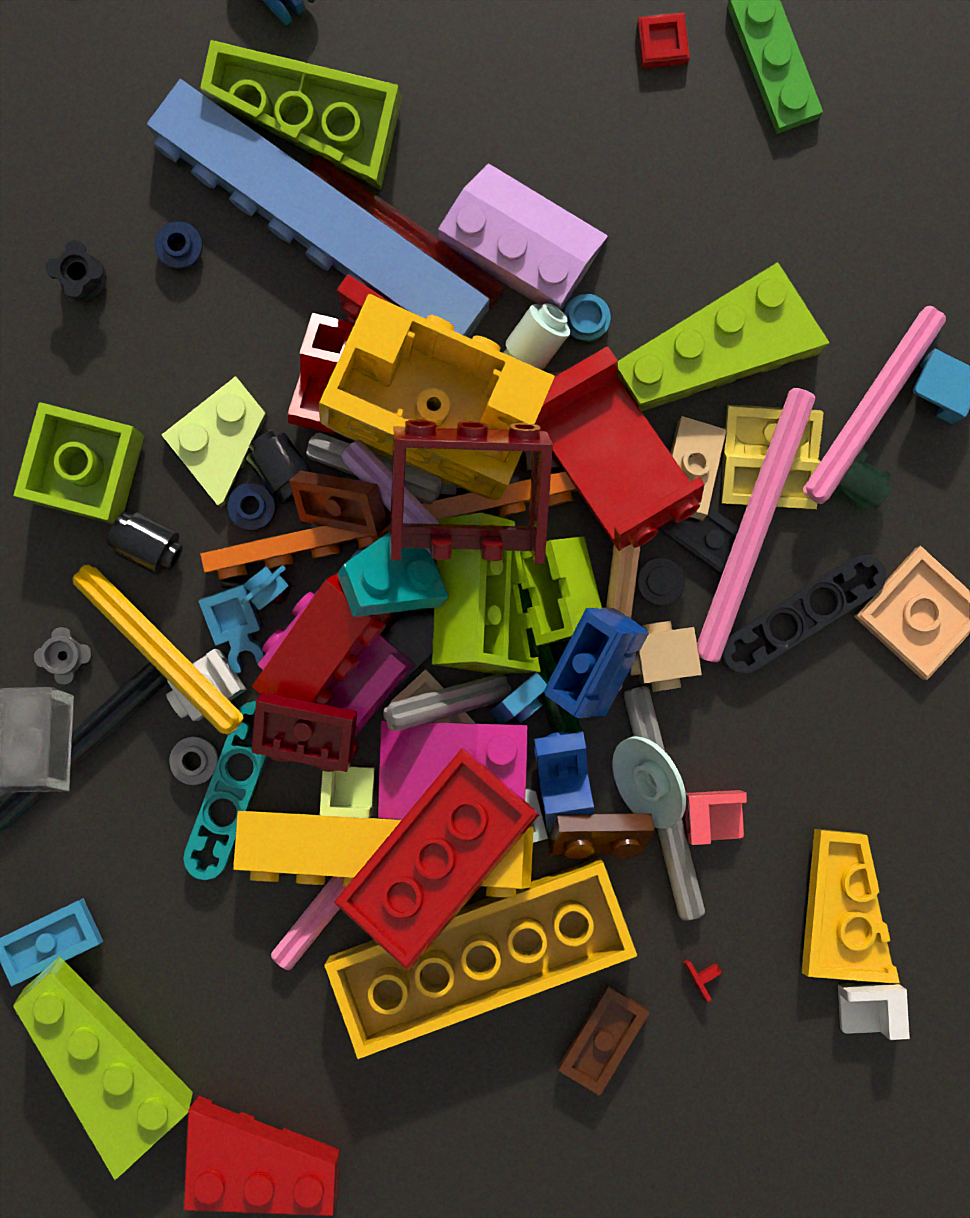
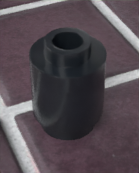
M272 430L268 431L250 443L249 447L252 452L247 456L246 460L271 497L277 496L282 504H286L294 500L289 480L300 470L311 472V470L286 433L275 435Z
M126 511L122 512L112 525L107 538V545L115 549L116 555L155 575H159L164 569L171 571L178 562L183 550V546L178 544L179 533L138 512L133 515Z

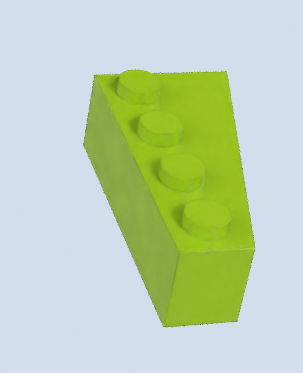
M777 262L618 361L617 378L642 412L709 388L735 382L740 378L759 372L763 373L796 360H804L819 355L829 344V341Z
M60 956L23 989L13 1007L111 1175L116 1180L188 1113L193 1092Z

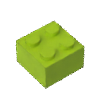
M39 402L13 496L29 503L114 524L118 516L125 510L145 435L130 425Z

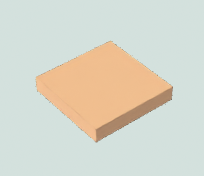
M919 546L885 581L883 588L876 595L869 598L854 614V617L922 680H928L970 634V591L923 547Z

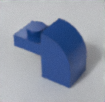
M556 732L544 738L534 739L536 768L547 836L550 834L557 814H594L583 732L570 734L567 732Z

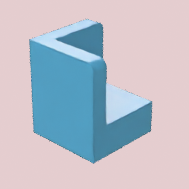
M934 349L923 358L920 364L923 370L913 388V392L915 395L939 406L936 417L953 425L965 418L970 409V366Z

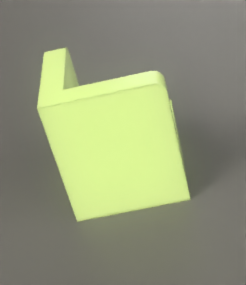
M350 766L347 772L322 771L320 816L370 818L373 815L375 767Z

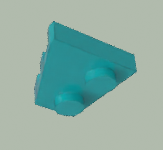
M388 532L344 563L337 576L353 617L442 606L448 594L431 554L425 548H401V560H390V532Z

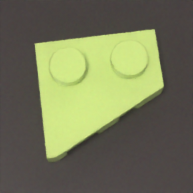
M235 376L164 432L162 436L221 508L230 497L228 493L239 470L243 469L246 458L250 454L249 445L259 435L267 415Z

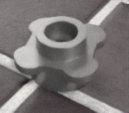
M59 627L52 631V638L48 639L41 648L35 651L34 661L37 666L44 667L48 672L54 674L57 683L69 684L74 680V673L81 664L88 663L91 660L92 651L88 645H80L74 640L68 628ZM62 651L67 653L65 660L59 658V653Z

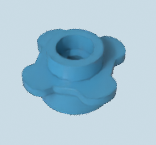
M282 565L273 573L267 567L260 570L244 584L249 593L240 600V603L243 605L251 600L258 610L266 606L289 586L279 575L286 568Z

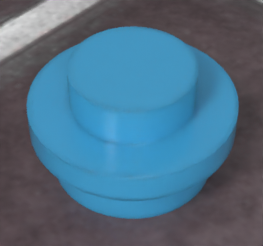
M581 294L574 297L567 304L564 311L570 335L579 341L591 342L599 339L606 333L610 325L611 314L608 305L603 299L593 294Z

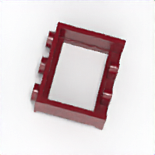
M408 420L405 422V427L393 426L389 537L390 560H401V548H430L431 557L438 560L450 559L452 557V549L480 550L482 558L487 561L502 560L503 550L530 551L534 564H545L553 443L547 431H540V426L529 423L509 425V430H489L488 424L475 421L459 422L457 428H436V423L429 420ZM406 448L533 452L528 526L403 523Z

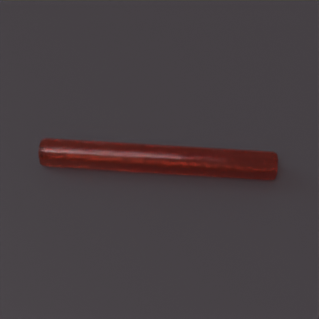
M316 155L308 164L307 169L489 298V308L493 307L500 299L504 291L501 283L333 163Z

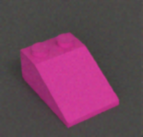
M381 721L378 818L402 820L461 748L471 753L525 801L527 725L428 722L396 732L388 728L387 721Z

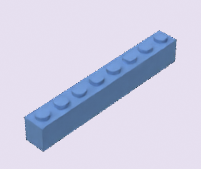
M179 79L147 122L148 128L156 139L153 146L173 162H176L180 157L192 165L191 173L209 188L214 189L218 184L232 194L229 200L245 214L252 216L256 211L270 222L267 227L271 232L286 243L290 244L295 239L308 248L305 252L306 256L322 269L328 271L333 266L345 276L349 274L398 307L425 319L428 315L445 319L455 327V332L468 338L489 311V298L182 79Z

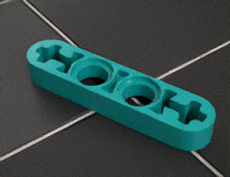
M256 701L248 702L239 708V711L243 714V722L237 727L235 732L227 736L184 852L185 868L190 875L197 879H213L225 871L235 848L237 815L232 824L227 826L219 825L211 816L213 803L218 799L224 798L233 802L237 813L238 811H249L268 756L252 753V748L249 746L235 745L237 736L242 740L248 739L251 725L245 722L246 715H255ZM237 753L247 755L253 762V773L245 781L235 780L228 773V761ZM203 827L215 834L229 835L227 843L221 838L216 841L213 855L219 858V863L209 865L206 870L200 867L201 859L195 856V851L205 849L211 838V835H202Z

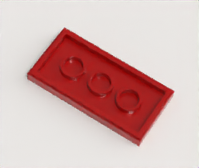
M461 748L341 892L334 903L406 970L412 969L540 814L471 753Z

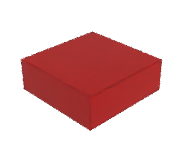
M685 12L638 17L637 30L642 69L688 64L690 54Z

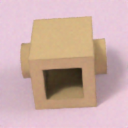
M671 621L642 625L649 632V635L641 650L636 651V659L629 671L631 676H639L640 684L652 683L653 692L681 688L680 678L702 675L694 627L672 630Z

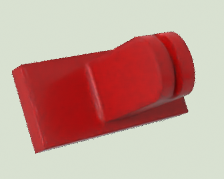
M683 961L682 963L702 999L706 1002L711 1001L712 999L703 984L722 973L721 969H718V964H712L697 973L691 961Z

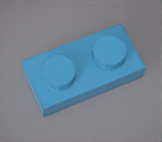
M84 898L1 937L0 963L10 985L13 986L44 971L59 956L65 961L104 941Z

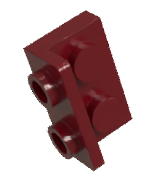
M262 692L257 698L255 705L252 753L268 756L277 762L294 761L314 765L319 770L326 772H347L358 752L359 742L354 740L357 711Z

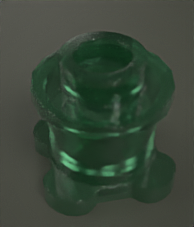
M863 448L832 493V496H834L840 490L858 503L857 509L860 511H864L869 506L877 509L892 490V486L887 483L891 475L890 472L885 470L881 473L867 463L865 459L868 456V452Z

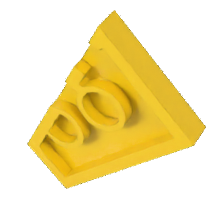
M814 829L802 974L808 977L900 984L897 969L891 962L887 944L890 941L887 923L882 921L877 898L879 887L868 837L865 834Z

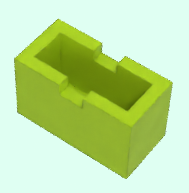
M584 537L546 541L545 564H534L530 551H520L525 579L521 586L522 590H529L533 607L527 608V610L531 613L532 630L536 646L570 640L585 609L602 608Z

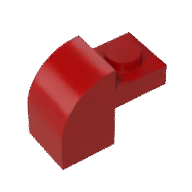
M312 313L300 350V376L288 411L289 424L335 434L333 430L320 422L319 402L355 323Z

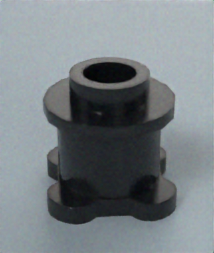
M73 240L67 243L66 250L58 258L48 260L46 263V273L52 279L60 281V286L68 297L79 301L92 300L100 295L105 288L107 280L106 270L99 260L86 253V246L82 242ZM86 271V274L82 279L76 280L77 276L81 272Z

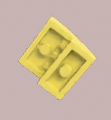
M726 404L724 427L726 434L723 443L721 503L748 505L783 408ZM811 410L776 507L817 509V503L803 493V488L821 462L818 460L824 414L821 410Z

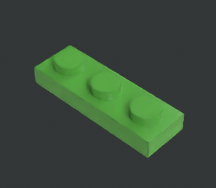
M729 0L727 5L776 134L820 119L823 110L781 1Z

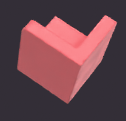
M741 790L686 793L684 817L688 843L700 845L711 844V840L741 839L744 836L742 803H747V793Z

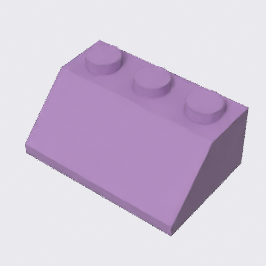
M489 163L463 188L438 228L441 246L539 305L549 303L561 311L565 308L608 238L603 232Z

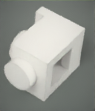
M213 649L193 664L229 701L247 690L237 673L235 674L230 668L228 659L222 650ZM167 680L173 690L166 694L175 712L181 718L189 714L192 721L203 719L204 716Z

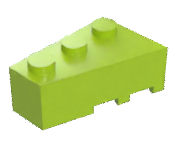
M485 513L438 519L440 524L515 526V521ZM452 549V557L450 559H437L436 567L448 597L442 606L434 608L432 664L491 674L541 672L538 657H530L526 629L533 627L531 613H523L518 588L519 583L525 582L520 551L503 550L502 560L487 561L482 558L480 550Z

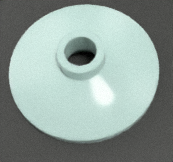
M634 736L620 742L613 754L612 768L615 783L626 805L634 814L651 813L655 828L665 829L678 823L685 812L686 793L682 778L671 758L657 744L644 737Z

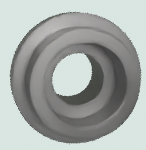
M188 737L179 741L172 749L169 758L170 769L173 775L179 781L189 785H197L209 780L213 776L218 763V755L214 746L206 739L200 737ZM190 752H196L201 758V765L196 770L189 769L185 764V757Z

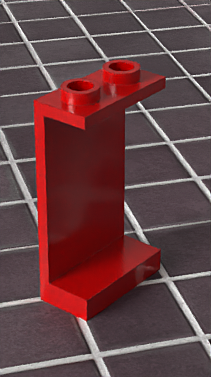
M607 346L554 377L535 425L540 426V431H547L553 443L552 453L618 551L630 544L634 548L644 545L657 535V528L672 519L678 523L692 516L700 508L699 503L702 501L705 484L700 477L690 482L617 378L618 360Z

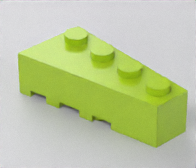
M210 41L200 88L211 101L379 190L382 189L402 102L399 85L226 43Z

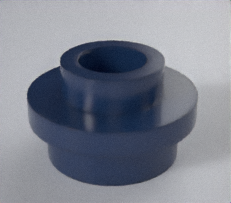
M175 221L168 223L160 229L156 236V254L170 268H189L199 260L202 254V238L198 231L186 222ZM177 237L185 238L186 245L182 250L173 251L170 249L173 239Z
M245 483L238 486L231 493L227 509L231 520L237 526L245 530L254 531L264 528L271 522L275 514L276 504L274 497H271L264 486L257 483ZM248 498H256L259 501V509L252 515L245 514L243 511V503Z

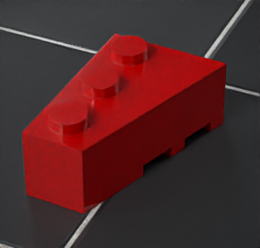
M338 573L324 581L254 682L252 688L259 694L263 692L329 706L335 697L331 690L339 681L342 683L352 674L360 663L358 659L360 654L379 637L386 626V622L395 612L353 617L337 576Z
M201 1096L197 1097L188 1111L184 1210L333 1216L338 1200L340 1149L285 1128L283 1130L254 1120V1116L243 1112L238 1114L212 1104V1100Z

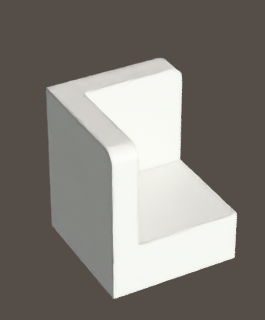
M865 982L838 984L840 1029L844 1033L881 1032L889 1040L910 1039L907 989L897 983Z

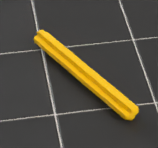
M88 564L82 566L79 572L73 576V584L220 733L230 735L235 732L237 727L243 722V714L97 568Z

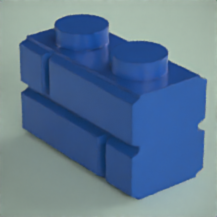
M586 608L544 690L545 695L579 719L591 716H606L636 659V651L641 650L649 632L614 608Z

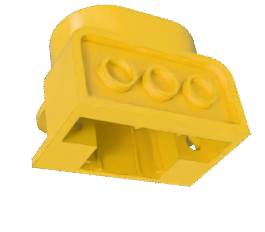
M368 294L319 402V420L334 432L354 441H362L373 453L392 460L393 426L405 427V422L408 420L433 421L436 423V428H457L459 422L475 421L488 424L489 430H509V425L514 423L535 424L555 376L500 352V346L490 339L482 336H473L470 339L455 332V327L445 319L434 315H428L425 319ZM406 448L405 465L439 477L442 480V485H456L457 488L466 489L482 497L498 500L507 488L523 451Z

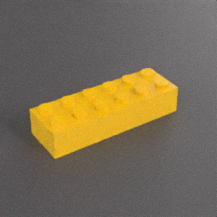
M600 857L532 881L529 888L516 889V898L488 897L462 907L412 969L406 970L375 940L330 955L324 966L356 1056L360 1059L637 957V953L604 863Z

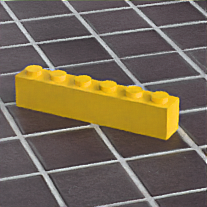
M238 811L233 870L250 871V880L278 882L279 873L296 874V883L325 885V876L343 877L342 886L346 887L401 820ZM534 827L527 829L482 883L481 886L486 887V896L516 898V889L531 887Z

